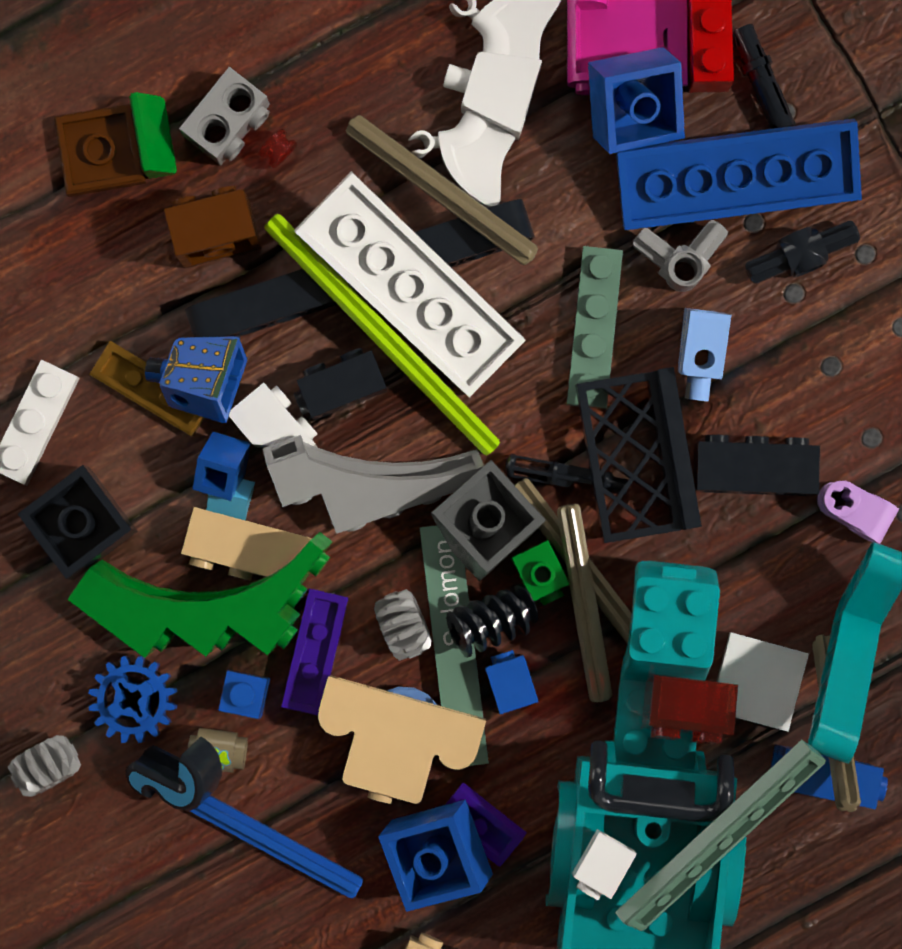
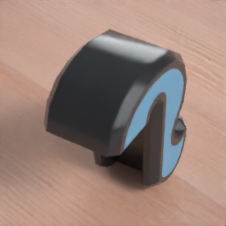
M200 737L181 755V758L152 745L143 752V755L137 761L127 766L125 773L129 785L138 794L151 798L157 793L165 803L173 808L191 811L200 806L218 788L222 777V765L214 746L205 738Z

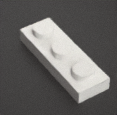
M43 360L40 361L0 443L1 474L28 486L80 379L79 377Z

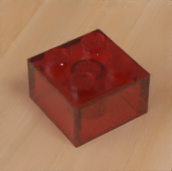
M653 675L646 680L641 729L651 730V738L675 740L680 739V733L691 734L693 743L722 744V738L734 735L738 684Z

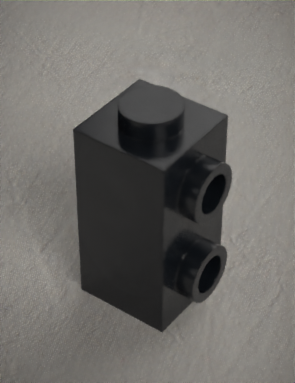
M358 348L341 355V363L326 368L325 363H321L302 372L304 378L297 380L300 390L293 393L301 414L310 413L313 421H316L388 392L372 350L364 353L362 348Z

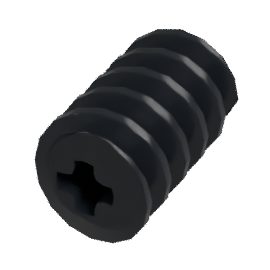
M515 584L510 590H499L495 596L486 595L481 601H470L467 607L464 605L455 607L452 612H447L446 621L453 642L463 656L468 658L473 654L472 643L479 652H484L487 649L486 638H488L493 646H500L501 632L507 641L515 639V627L522 636L528 635L530 632L529 622H537L538 611L526 587L522 584Z

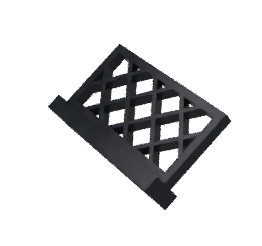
M674 367L576 384L602 543L702 527ZM647 382L650 399L643 409L640 410L623 396L631 384ZM624 385L619 394L610 388ZM602 389L614 398V401L603 416L589 408L586 391ZM619 402L638 415L626 433L607 421V418ZM650 407L652 408L653 418L646 414ZM591 417L598 421L594 429L592 427ZM642 419L652 425L656 431L657 438L649 449H646L630 437ZM603 425L622 438L610 456L596 448L594 437ZM625 442L644 454V457L632 473L614 460ZM657 446L659 448L660 458L653 454ZM598 456L605 461L601 469L599 467ZM649 458L661 466L663 471V479L656 489L637 477ZM609 465L628 477L616 496L602 485L601 477ZM632 482H635L651 494L639 513L620 500ZM664 486L666 488L667 498L660 494ZM605 496L612 501L608 508H606ZM656 498L669 507L672 524L657 526L644 517ZM618 505L634 516L635 519L626 532L611 534L608 517L615 506ZM640 521L649 527L634 530Z

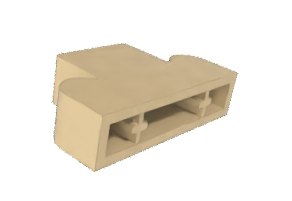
M333 675L328 676L318 712L320 726L325 732L333 736H343L351 731L354 732V738L342 778L343 782L350 786L368 790V798L391 804L392 798L414 804L421 802L435 755H438L439 760L451 769L460 770L468 767L478 753L486 724V718Z

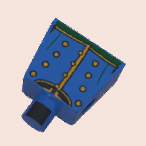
M239 337L178 338L173 343L168 359L150 357L147 360L145 378L149 382L160 383L161 391L170 407L217 422L227 423L247 363V357Z

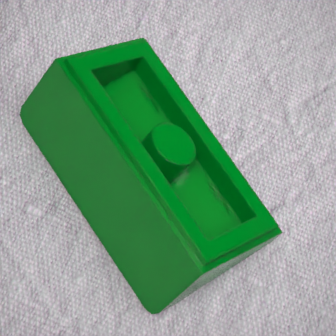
M139 92L131 93L129 98L142 171L149 179L174 175L177 172L164 98Z

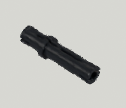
M751 23L734 30L733 44L743 64L740 69L743 76H748L771 129L797 126L770 66L773 61L770 55L765 54L754 25Z

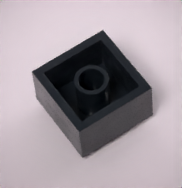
M85 465L80 466L18 513V516L63 576L70 580H75L138 532L92 469Z

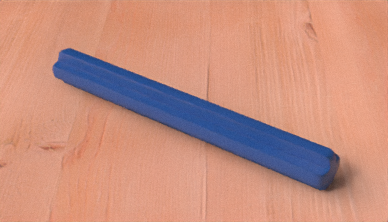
M211 795L200 806L190 811L349 898H354L362 886L363 878Z

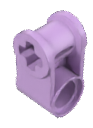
M847 481L829 482L822 486L817 495V505L826 516L845 525L860 537L879 544L882 542L899 508L887 500L868 493ZM843 491L841 498L846 501L845 506H836L834 508L835 499L831 497V494Z

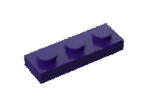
M309 588L281 707L318 715L328 676L332 673L348 605V597Z

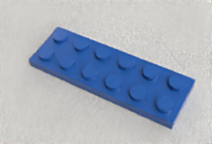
M854 118L666 142L616 153L624 230L862 200L858 123Z

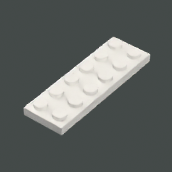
M352 171L295 229L296 234L468 397L526 341L516 329Z

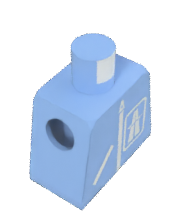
M684 308L678 372L681 375L687 376L686 399L709 401L711 378L722 379L731 322L730 314ZM700 350H707L709 353L708 361L704 365L695 364L696 353Z

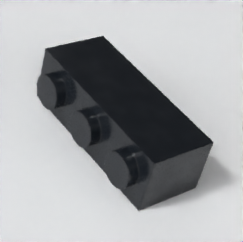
M705 435V442L698 441L694 445V485L696 492L815 496L819 494L820 446L809 445V438L789 437L785 438V444H769V437L745 436V443L729 442L728 435Z

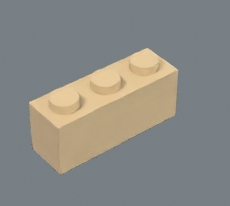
M194 507L181 554L191 556L190 565L208 570H213L214 563L230 567L228 575L251 581L253 573L269 576L292 561L312 538Z

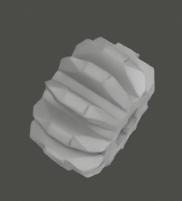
M405 589L399 592H392L375 603L374 611L380 630L390 652H392L396 659L401 661L407 658H414L431 647L432 639L416 598H414L410 591Z
M56 735L16 756L10 762L8 769L12 775L11 779L15 787L19 788L22 795L33 797L73 776L74 773L78 772L81 763L77 757L76 749L73 744H70L67 737Z

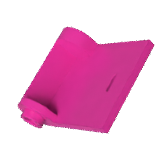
M567 0V85L575 88L576 94L590 95L588 62L664 47L681 62L682 86H688L687 0Z

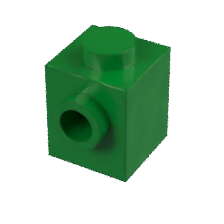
M549 540L511 558L523 586L529 591L534 601L540 599L544 606L565 596L562 588L569 585V582Z

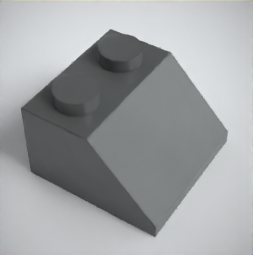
M492 460L431 512V516L451 551L479 582L546 521Z

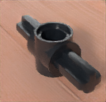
M846 221L822 232H818L816 228L812 229L811 226L793 232L778 240L777 250L748 261L745 264L747 276L753 284H757L784 272H787L793 278L812 272L827 264L828 254L858 243L860 240L858 228L853 221Z

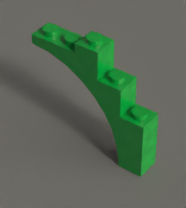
M319 532L292 561L277 572L249 585L219 592H183L157 587L128 576L102 559L87 570L67 600L144 658L155 649L162 652L175 634L206 657L216 647L222 651L236 632L268 655L277 646L284 649L297 633L298 629L292 625L300 616V613L293 608L307 591V588L302 584L310 573L316 577L331 557L325 552L333 541Z

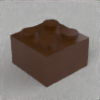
M225 186L213 190L212 197L197 200L196 196L182 197L172 202L173 207L164 209L175 255L184 268L262 249L251 204L244 189L236 190L235 186Z

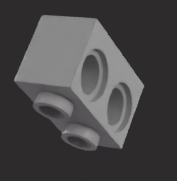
M228 67L179 129L184 138L221 166L226 159L232 161L240 153L245 144L242 139L251 128L257 130L264 123L270 113L267 110L270 103L263 92L231 67ZM240 95L249 97L251 103L245 111L236 112L230 108L231 101L235 97ZM221 126L226 129L225 137L220 142L210 143L205 140L206 133L211 127Z

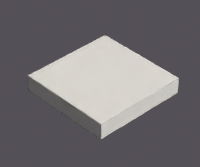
M729 632L709 710L789 732L809 654Z

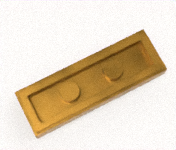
M109 341L89 375L193 437L203 422L204 417L170 407L161 391L160 383L146 380V362L114 342Z

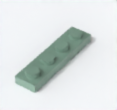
M583 246L567 406L579 407L576 384L610 379L623 250ZM602 389L586 391L589 408L607 409L608 394Z

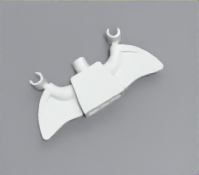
M466 0L468 2L467 11H461L453 3L449 5L450 11L456 17L468 16L473 20L471 25L483 37V52L477 53L472 71L451 64L448 67L443 87L465 93L461 105V112L464 115L457 126L450 130L439 131L438 136L434 137L427 131L420 130L415 132L408 141L419 139L424 143V150L418 149L411 152L418 158H423L433 148H440L443 163L453 180L465 193L488 208L500 204L503 161L515 139L519 140L541 70L542 60L539 59L541 37L561 0H493L481 11L476 8V0Z

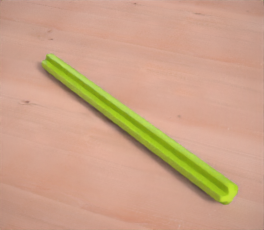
M274 215L265 224L264 228L270 236L483 455L491 454L500 444L499 439L357 292L295 233V229L282 215Z

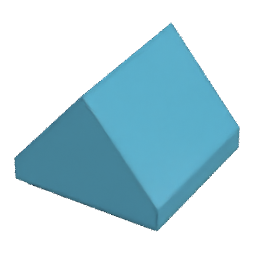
M243 479L231 501L208 494L206 510L246 521L255 482Z

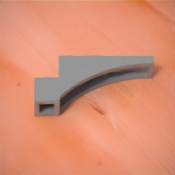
M301 435L263 448L266 465L282 507L290 504H303L311 500L313 496L322 494L336 534L343 531L352 532L359 530L366 523L383 517H396L404 510L420 504L428 505L435 503L442 496L454 493L484 467L477 449L452 457L423 462L391 463L341 456L303 442Z

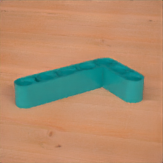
M872 542L837 606L808 738V744L821 755L849 764L852 760L859 742L881 625L902 590V552L876 542Z

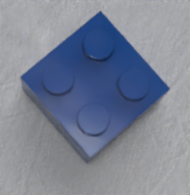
M664 47L588 62L593 138L609 154L685 138L681 62Z
M466 799L392 819L378 836L406 912L481 893L493 875Z

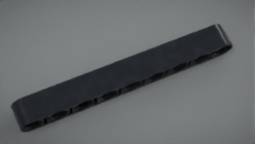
M522 199L512 200L487 208L530 241L535 238ZM460 218L415 232L451 268L503 251ZM300 269L194 304L186 308L185 312L193 337H241L338 304L304 269ZM355 290L360 297H363L357 290Z

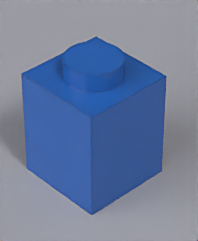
M212 432L198 456L192 490L231 501L246 474L251 443Z
M511 650L490 657L492 665L486 666L485 670L499 714L539 702L524 655L515 657L514 651Z
M227 670L218 711L255 719L262 718L271 678L236 670Z

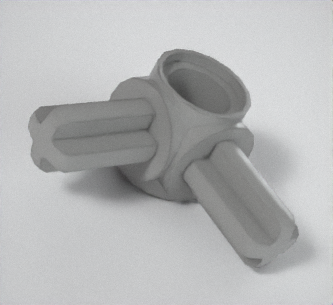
M710 220L689 246L679 245L675 250L650 229L644 228L636 236L632 245L661 268L658 274L666 279L667 284L672 289L678 292H686L692 290L711 266L708 260L725 240L728 231L720 223ZM680 262L690 264L695 272L694 278L689 281L679 279L675 275L674 266Z

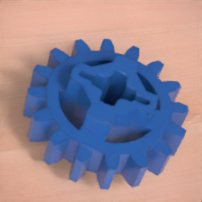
M123 656L120 661L121 667L118 668L113 662H108L106 668L109 674L107 676L103 674L95 675L94 678L101 685L99 688L89 689L88 694L97 697V703L90 705L88 708L89 711L100 712L101 716L94 723L96 726L105 723L109 726L106 733L107 737L110 738L117 732H120L121 743H128L131 734H135L137 742L142 743L145 742L146 731L152 736L157 737L160 735L157 724L170 725L172 722L165 713L167 710L177 709L175 703L169 702V696L177 693V688L166 687L165 683L170 679L171 674L159 675L157 673L160 666L159 662L155 661L149 667H146L145 658L138 656L135 664L131 665L129 657ZM138 672L150 679L143 683L133 682L126 673ZM112 684L115 689L113 703L108 706L107 694ZM127 689L131 693L138 691L141 693L142 697L137 701L140 706L139 710L135 706L127 707L124 702L129 698L126 692ZM159 692V706L156 714L153 715L154 712L150 708L152 697ZM122 716H130L141 726H126L118 722L117 719Z

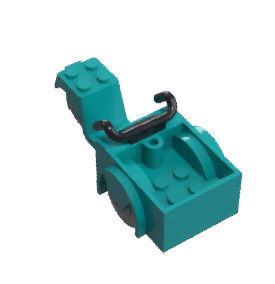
M641 561L635 566L632 615L627 648L621 666L613 741L605 740V742L594 741L591 744L590 757L577 756L574 782L558 780L559 807L552 841L549 894H546L545 898L546 906L561 907L556 949H720L722 926L732 927L734 925L739 909L744 878L746 837L644 931H639L624 924L615 913L736 801L737 778L734 777L733 757L730 755L719 756L717 759V771H711L706 768L704 752L696 750L702 687L713 663L720 598L718 576L716 571L711 568L660 561ZM597 829L637 853L612 899L602 894L599 900H596L576 888L579 880L574 878L572 874Z

